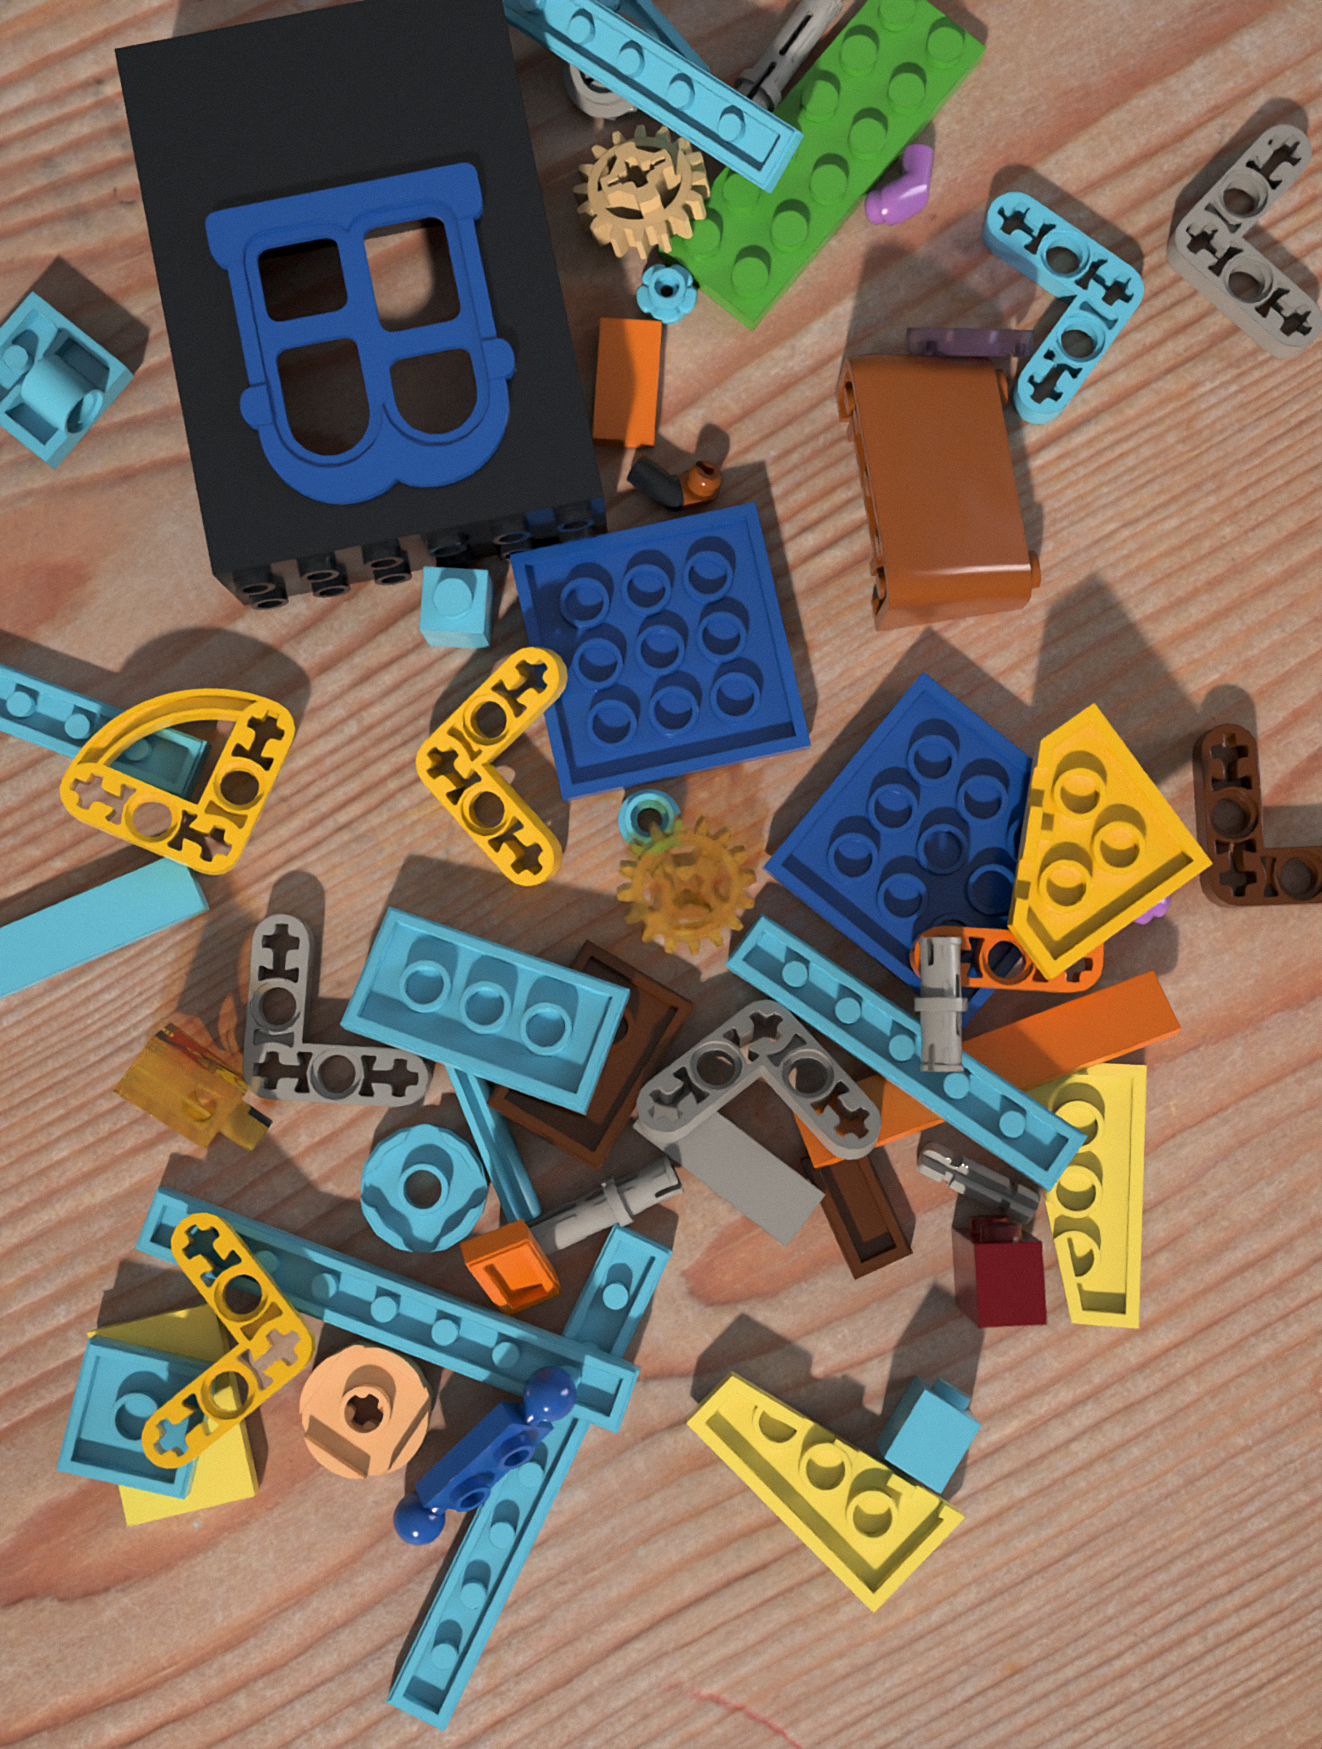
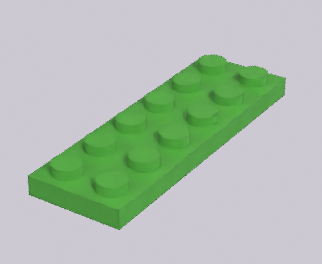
M868 0L772 112L773 115L805 135L772 193L764 191L726 166L710 185L711 197L703 200L707 214L705 219H689L693 236L690 239H686L675 234L670 238L672 251L665 253L658 246V256L670 266L678 264L686 268L693 276V285L753 332L865 200L868 193L876 187L903 155L904 148L915 141L981 63L987 47L927 0Z

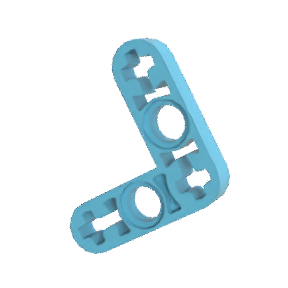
M1008 192L1000 195L992 202L982 225V238L986 247L997 257L1069 306L1022 370L1012 389L1011 402L1015 412L1029 423L1045 424L1054 421L1063 412L1134 314L1144 296V284L1140 274L1132 266L1040 202L1022 192ZM1013 215L1019 217L1023 221L1020 230H1014L1011 235L1001 230L1004 221H1009ZM1041 231L1045 236L1042 238L1034 255L1028 251L1031 242H1034L1038 232ZM1054 247H1066L1076 255L1078 268L1069 274L1055 272L1047 263L1046 252ZM1091 266L1097 271L1084 290L1078 285ZM1116 285L1123 292L1120 295V299L1110 306L1102 298L1105 291ZM1072 329L1085 332L1093 343L1092 354L1084 358L1070 356L1063 349L1061 335ZM1052 367L1063 373L1052 388L1049 395L1050 398L1044 399L1041 404L1031 399L1034 387L1041 385Z

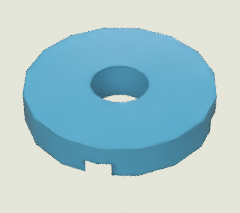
M430 1123L403 1127L379 1142L364 1163L361 1175L360 1189L362 1196L360 1199L363 1214L376 1235L396 1249L421 1253L446 1250L468 1236L484 1213L489 1191L486 1167L472 1142L452 1128ZM427 1170L438 1177L442 1187L438 1202L433 1205L422 1206L412 1201L408 1195L407 1184L408 1179L415 1171Z

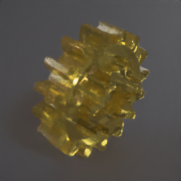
M674 814L672 821L673 830L664 832L653 821L649 824L652 839L649 843L646 844L636 838L631 839L629 847L637 859L636 861L623 860L619 862V874L630 879L631 882L617 886V896L620 901H634L624 911L625 921L628 925L642 920L645 922L641 930V939L645 943L650 942L660 934L664 936L666 953L672 954L678 941H687L691 954L697 955L700 949V939L708 937L719 948L724 945L720 929L726 925L731 929L740 931L744 927L736 910L737 908L751 909L754 907L755 901L750 893L742 890V887L749 886L757 881L753 869L738 868L749 858V854L744 845L735 846L731 849L728 848L733 835L727 826H724L712 835L709 833L707 816L701 815L696 821L694 828H686L681 814ZM695 845L691 852L671 854L667 851L675 846ZM722 862L728 871L729 880L725 897L720 894L719 889L713 886V878L718 873V866ZM646 872L651 875L652 879L661 888L655 896L652 906L647 902L643 892ZM695 874L700 892H693L685 888L679 895L676 894L673 877L676 878L678 876L687 881ZM702 916L704 918L696 922L679 923L681 918Z

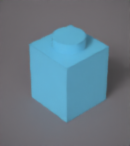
M424 566L419 630L429 646L491 649L495 587L489 571Z
M915 1375L876 1440L883 1458L941 1494L981 1427V1423L971 1410L967 1408L972 1399L942 1378L937 1377L933 1386Z

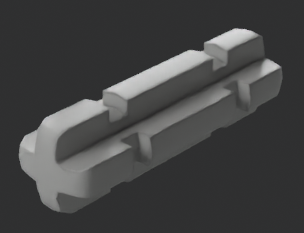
M928 1141L921 1150L916 1163V1169L919 1173L939 1183L944 1179L947 1181L946 1186L994 1210L1000 1207L1002 1214L1022 1224H1028L1035 1215L1040 1202L1038 1192L1017 1182L1011 1185L1009 1184V1178L961 1154L956 1158L954 1157L955 1151L934 1141Z

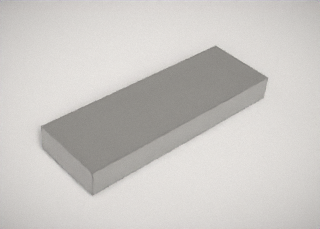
M683 1085L684 1093L672 1103L666 1104L660 1098L654 1100L655 1114L652 1118L656 1120L665 1115L672 1122L677 1120L678 1103L692 1091ZM693 1093L696 1103H701L703 1100ZM718 1111L685 1137L675 1142L662 1143L652 1140L643 1133L638 1119L632 1126L785 1247L788 1246L826 1195Z

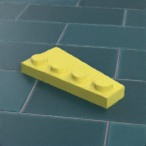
M1100 1063L1024 1092L1088 1136L1052 1190L1047 1192L1042 1189L1071 1323L1139 1329L1147 1065Z
M730 1371L686 1416V1424L873 1613L965 1518L961 1509L733 1371Z

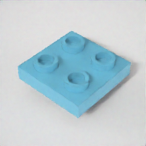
M32 291L0 328V426L55 470L135 376L123 363Z

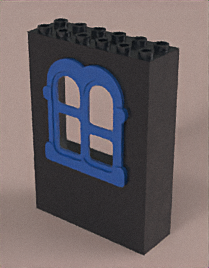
M363 0L114 49L212 574L243 605L250 604L251 608L255 610H268L288 604L289 596L312 592L313 596L319 598L334 597L349 592L351 590L350 584L374 580L377 585H394L406 582L412 578V572L423 570L424 566L469 569L474 565V559L498 555L499 560L511 561L510 554L531 551L535 547L554 543L566 544L579 539L596 538V535L608 533L604 495L502 0ZM444 225L461 306L459 315L447 322L396 332L385 330L380 324L365 240ZM338 246L347 291L346 305L337 311L287 321L272 320L267 312L258 261ZM349 338L358 347L369 403V425L363 438L352 449L338 455H318L304 449L294 439L288 422L277 360L279 355L287 349ZM451 349L466 350L472 360L477 385V402L471 416L459 428L445 434H427L412 428L401 417L396 405L390 375L392 365L401 359Z

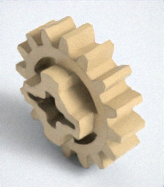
M637 125L634 138L628 140L619 131L612 133L614 143L612 148L607 150L599 145H595L592 148L596 162L595 165L580 164L578 167L582 183L573 187V193L578 205L577 212L585 232L591 231L595 245L599 248L611 241L616 257L622 258L631 246L637 247L640 259H647L650 246L659 244L665 253H669L672 251L670 238L678 234L683 238L690 239L693 233L689 219L704 220L707 215L703 200L711 197V191L703 156L700 151L692 152L690 142L683 137L678 138L672 143L669 128L666 126H662L657 131L655 137H647L644 125Z

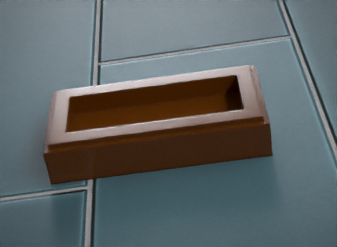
M869 1154L860 1159H845L816 1171L809 1155L800 1159L810 1183L826 1194L820 1201L821 1208L855 1280L913 1254Z

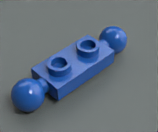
M555 1366L542 1367L533 1372L526 1381L523 1391L524 1400L520 1404L501 1401L414 1484L416 1491L408 1493L398 1502L393 1515L394 1528L398 1536L410 1545L422 1546L431 1543L441 1534L446 1521L445 1512L448 1509L466 1512L478 1507L489 1498L491 1494L490 1489L506 1473L526 1463L534 1455V1447L554 1429L551 1422L558 1421L567 1416L575 1405L577 1389L569 1373Z

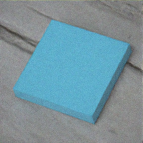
M98 1335L89 1338L56 1470L184 1500L191 1492L199 1456L180 1468L166 1469L156 1466L147 1458L142 1448V1432L145 1423L154 1412L216 1362ZM218 1376L212 1385V1397L214 1396ZM195 1393L187 1401L198 1410L184 1421L175 1425L169 1422L167 1418L163 1421L162 1424L167 1433L159 1442L166 1451L178 1446L185 1453L189 1449L184 1439L187 1433L201 1422L208 1421V1416L202 1412Z

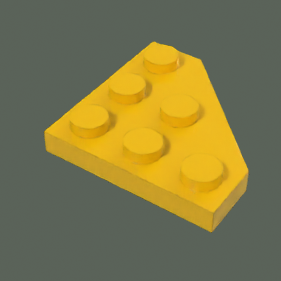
M1095 703L1036 743L1007 927L1046 980L1053 979L1213 864Z

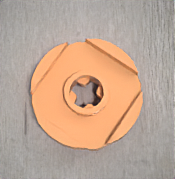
M368 1340L355 1341L326 1357L305 1383L300 1397V1414L302 1413V1424L306 1432L303 1437L307 1447L314 1458L325 1468L346 1478L365 1479L367 1475H379L388 1471V1474L395 1471L414 1456L428 1432L431 1423L433 1389L431 1384L425 1379L423 1371L418 1364L405 1352L382 1343H372ZM368 1394H372L379 1399L377 1408L383 1413V1419L379 1423L370 1418L363 1426L357 1424L353 1420L357 1409L350 1403V1400L354 1395L365 1398Z

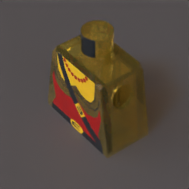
M172 1022L150 1039L113 1089V1092L203 1148L208 1146L219 1131L251 1153L273 1123V1120L242 1100L250 1088L245 1083L243 1074ZM196 1090H204L211 1093L215 1098L216 1106L207 1107L203 1105L196 1096Z

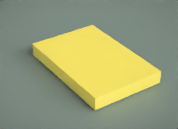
M208 1302L95 1328L87 1333L88 1339L98 1335L212 1362H217L230 1351L225 1325ZM224 1371L218 1375L213 1399L222 1409L237 1410L242 1406L234 1371ZM208 1417L209 1430L213 1432L219 1425ZM245 1418L199 1455L191 1492L184 1500L119 1485L127 1527L254 1497L260 1491Z

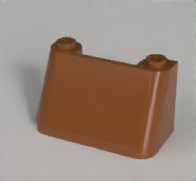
M882 353L846 357L835 391L840 423L849 422L846 430L848 443L854 442L873 552L869 565L871 576H876V587L879 597L871 601L876 632L1023 609L1031 598L1032 589L1040 587L1041 569L1036 551H1028L1002 410V407H1005L1008 401V386L1004 370L1002 368L994 369L993 363L988 357Z

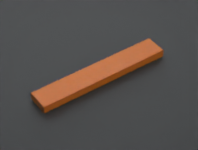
M1154 970L963 1041L961 1042V1048L1015 1087L1026 1092L1179 1034L1181 1026ZM879 1074L855 1082L873 1101L880 1112L882 1125L874 1148L946 1122ZM839 1091L834 1093L833 1097L824 1107L816 1110L818 1114H822L825 1107L829 1105L840 1118L837 1134L841 1137L851 1132L859 1139L863 1137L861 1131L864 1120L858 1116L849 1121L836 1108L837 1098L841 1095ZM793 1112L815 1171L845 1160L836 1157L828 1151Z

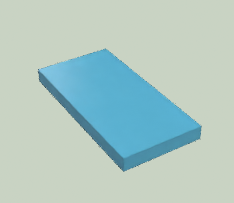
M389 906L340 1025L351 1032L586 1115L629 1000L630 989Z

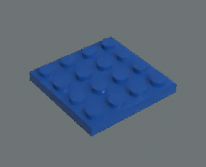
M756 502L598 535L596 538H584L570 541L566 544H556L531 551L510 554L529 647H543L553 650L561 656L567 668L568 679L566 688L560 697L544 711L564 802L810 748L811 742ZM545 663L533 665L538 687L545 690L547 684L542 676L548 668Z
M922 672L762 869L920 997L921 978L912 969L909 957L911 945L919 934L927 929L939 926L1010 930L1007 924L1033 759L925 672ZM969 938L971 950L961 951L960 963H971L967 976L977 978L973 957L979 940L977 938ZM999 941L989 951V967L998 977L1005 978L1022 957V954L1013 943ZM961 987V998H968V1011H961V1029L967 1026L995 989Z

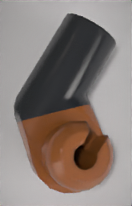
M643 455L634 464L626 480L665 510L678 512L707 506L714 501L720 493L722 473L714 463L701 460L697 461L696 465L690 468V470L671 475L647 456Z

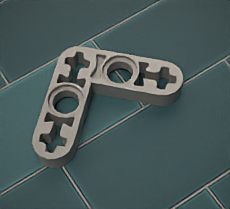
M1286 124L1272 126L1249 147L1181 220L1168 240L1166 248L1169 264L1182 278L1261 348L1274 357L1283 359L1297 357L1317 339L1322 331V312L1309 295L1248 243L1244 237L1296 182L1311 160L1312 147L1309 138L1302 130L1293 125ZM1279 150L1286 152L1289 156L1287 161L1281 163L1266 180L1259 172L1272 155L1278 153ZM1232 188L1246 191L1253 200V211L1245 215L1231 212L1224 203V192ZM1199 236L1204 237L1208 241L1205 249L1194 254L1187 248L1190 241H1194ZM1225 254L1230 260L1227 261L1216 276L1211 272V269L1215 264H1218ZM1239 271L1252 275L1259 286L1258 296L1247 300L1234 295L1229 287V275ZM1273 296L1277 302L1262 317L1257 311ZM1292 316L1298 320L1300 325L1288 337L1279 328L1283 325L1284 321Z
M287 914L271 915L262 920L254 931L250 959L242 1067L245 1083L250 1086L249 1090L258 1097L269 1100L391 1107L411 1105L422 1099L430 1089L432 1082L431 1066L424 1057L396 1047L309 1043L316 946L314 933L309 924L301 918ZM282 925H288L289 935L299 937L300 944L298 950H288L285 962V970L293 971L299 969L298 982L280 977L265 979L266 968L279 970L280 953L276 949L269 948L270 936H279L281 934ZM275 988L287 989L296 1000L294 1016L290 1021L282 1025L273 1024L263 1013L264 998ZM274 1051L279 1053V1062L281 1064L306 1065L303 1052H311L312 1057L306 1072L310 1091L301 1090L305 1077L290 1076L278 1079L276 1088L271 1087L270 1077L260 1075V1064L271 1061ZM333 1055L345 1056L355 1067L356 1076L354 1083L344 1092L330 1090L322 1080L321 1070L323 1064ZM366 1056H376L372 1070L387 1071L396 1069L400 1058L407 1060L408 1070L418 1072V1083L407 1086L405 1095L402 1096L397 1094L396 1084L376 1081L372 1082L374 1095L364 1094L369 1078Z
M768 999L756 1000L741 1009L648 1081L640 1090L636 1101L638 1123L643 1133L652 1140L662 1143L675 1142L685 1137L761 1076L825 1148L836 1157L852 1160L860 1159L869 1154L876 1146L882 1125L880 1112L873 1101L787 1008L779 1002ZM759 1022L763 1027H768L775 1023L777 1025L776 1041L772 1043L768 1038L762 1037L753 1043L748 1049V1059L752 1063L747 1064L740 1049L752 1040L754 1023ZM735 1039L737 1046L730 1040ZM710 1056H720L731 1062L735 1072L728 1082L722 1085H711L700 1078L697 1072L698 1066L704 1059ZM802 1064L814 1065L824 1074L826 1084L815 1093H802L796 1090L790 1083L789 1073L795 1067ZM682 1077H686L693 1093L703 1100L701 1103H696L691 1092L678 1103L677 1120L672 1122L665 1115L656 1120L652 1118L655 1114L654 1100L660 1098L663 1102L669 1104L684 1093L683 1082L680 1080ZM839 1091L841 1095L837 1098L836 1108L849 1121L858 1116L864 1120L861 1131L863 1137L859 1139L852 1132L841 1137L837 1134L840 1118L829 1105L825 1107L822 1114H818L816 1110L824 1107L833 1097L834 1093Z

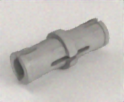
M919 938L921 961L920 998H914V1011H920L921 1014L920 1071L963 1072L961 1011H968V998H961L960 961L962 938Z

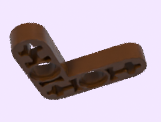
M1230 723L1218 725L1206 731L1197 739L1192 752L1197 843L1213 863L1199 873L1202 892L1209 901L1219 907L1226 908L1322 905V846L1265 848L1259 754L1255 738L1247 729ZM1225 738L1226 747L1237 749L1238 759L1227 765L1228 782L1241 779L1242 787L1230 786L1213 791L1212 782L1216 783L1225 779V767L1222 759L1212 758L1211 749L1222 744V740ZM1221 799H1231L1237 802L1243 809L1245 816L1244 824L1235 834L1225 833L1214 822L1213 811L1217 802ZM1245 841L1246 851L1234 852L1232 856L1235 872L1245 873L1246 885L1236 887L1235 896H1233L1231 886L1221 885L1219 880L1220 873L1230 870V851L1217 854L1216 844L1227 846ZM1291 858L1304 862L1311 873V883L1302 894H1293L1288 891L1281 881V869L1285 862Z

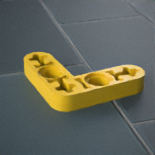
M543 647L522 648L512 654L423 742L417 752L415 762L417 773L426 787L505 876L515 884L522 886L538 885L555 876L561 867L563 859L562 847L553 832L491 763L547 710L566 688L568 674L564 661L553 650ZM527 662L531 665L545 663L548 668L542 676L547 684L545 690L541 687L529 688L517 701L501 690L503 684L507 690H518L530 676L524 668ZM488 701L496 702L506 713V727L502 734L496 738L487 737L477 726L476 717L478 710ZM518 702L527 707V709L524 712L522 711ZM439 750L442 752L456 750L459 756L453 763L455 769L464 779L474 778L478 774L481 777V781L465 789L461 797H459L456 791L464 788L466 785L454 773L443 775L439 773L437 768L441 765L442 759L437 752ZM485 791L495 793L504 804V817L500 824L495 827L485 826L478 820L475 814V802L479 795ZM520 821L524 828L513 834L526 847L536 843L541 846L543 852L539 855L538 861L543 868L540 869L537 866L528 869L523 868L519 862L525 855L521 846L514 839L505 841L501 845L497 838L512 830L517 822Z
M194 1213L182 1219L175 1227L171 1237V1252L177 1264L239 1344L154 1412L145 1423L142 1432V1448L151 1462L156 1466L166 1469L180 1468L201 1455L299 1374L312 1360L315 1351V1336L308 1323L232 1225L222 1216L212 1213ZM196 1226L202 1231L217 1229L220 1236L213 1242V1247L223 1261L229 1260L234 1252L242 1260L240 1264L233 1265L224 1270L214 1281L213 1285L206 1278L207 1273L218 1269L212 1260L205 1254L192 1257L188 1252V1249L195 1242L190 1232ZM244 1274L255 1278L262 1288L260 1304L254 1311L248 1314L234 1312L228 1306L225 1297L227 1286L231 1280ZM275 1329L282 1335L295 1331L301 1339L294 1347L298 1359L295 1363L291 1364L289 1360L282 1358L266 1368L263 1373L271 1377L273 1382L264 1388L257 1369L241 1358L242 1354L250 1349L252 1357L256 1361L274 1346L273 1339L269 1335ZM224 1371L238 1372L247 1381L249 1390L247 1400L237 1410L220 1408L212 1397L214 1380ZM195 1393L202 1412L218 1423L219 1426L213 1432H210L208 1423L205 1420L185 1436V1442L189 1447L185 1453L178 1446L166 1451L159 1442L167 1433L162 1423L167 1418L169 1422L175 1425L184 1421L198 1410L187 1401Z

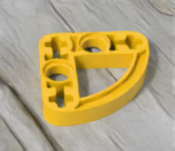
M190 689L152 698L121 713L89 739L75 756L62 778L59 789L61 801L73 817L85 824L198 872L209 875L225 874L233 869L241 859L293 746L295 738L293 717L285 707L275 701L255 694L230 689ZM270 716L277 719V731L284 736L280 741L270 738L266 742L261 753V761L273 762L269 771H266L252 759L234 757V754L238 748H241L246 754L250 755L255 745L256 735L255 731L249 728V725L252 721L263 724L267 717ZM198 720H227L236 722L198 805L109 767L114 760L133 744L166 727ZM244 771L256 778L259 790L254 800L247 804L236 805L224 798L221 793L222 781L230 773ZM95 777L102 778L101 787L104 792L123 801L124 789L128 788L135 791L123 807L121 824L117 825L110 822L117 812L113 807L101 802L94 801L90 805L89 810L82 809L83 800L75 792L79 783L90 785ZM150 802L162 803L169 808L172 815L171 826L165 833L156 837L142 835L136 830L134 824L137 810L142 805ZM189 814L196 817L189 826L191 831L210 837L215 829L223 830L225 832L224 842L228 847H231V851L227 856L216 854L212 861L208 862L202 859V847L188 839H183L181 851L175 850L170 846L182 832L184 815Z

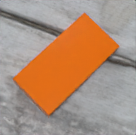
M600 317L592 431L593 445L654 449L662 321Z
M523 1218L460 1243L466 1266L502 1314L512 1315L556 1297L563 1292L556 1270Z

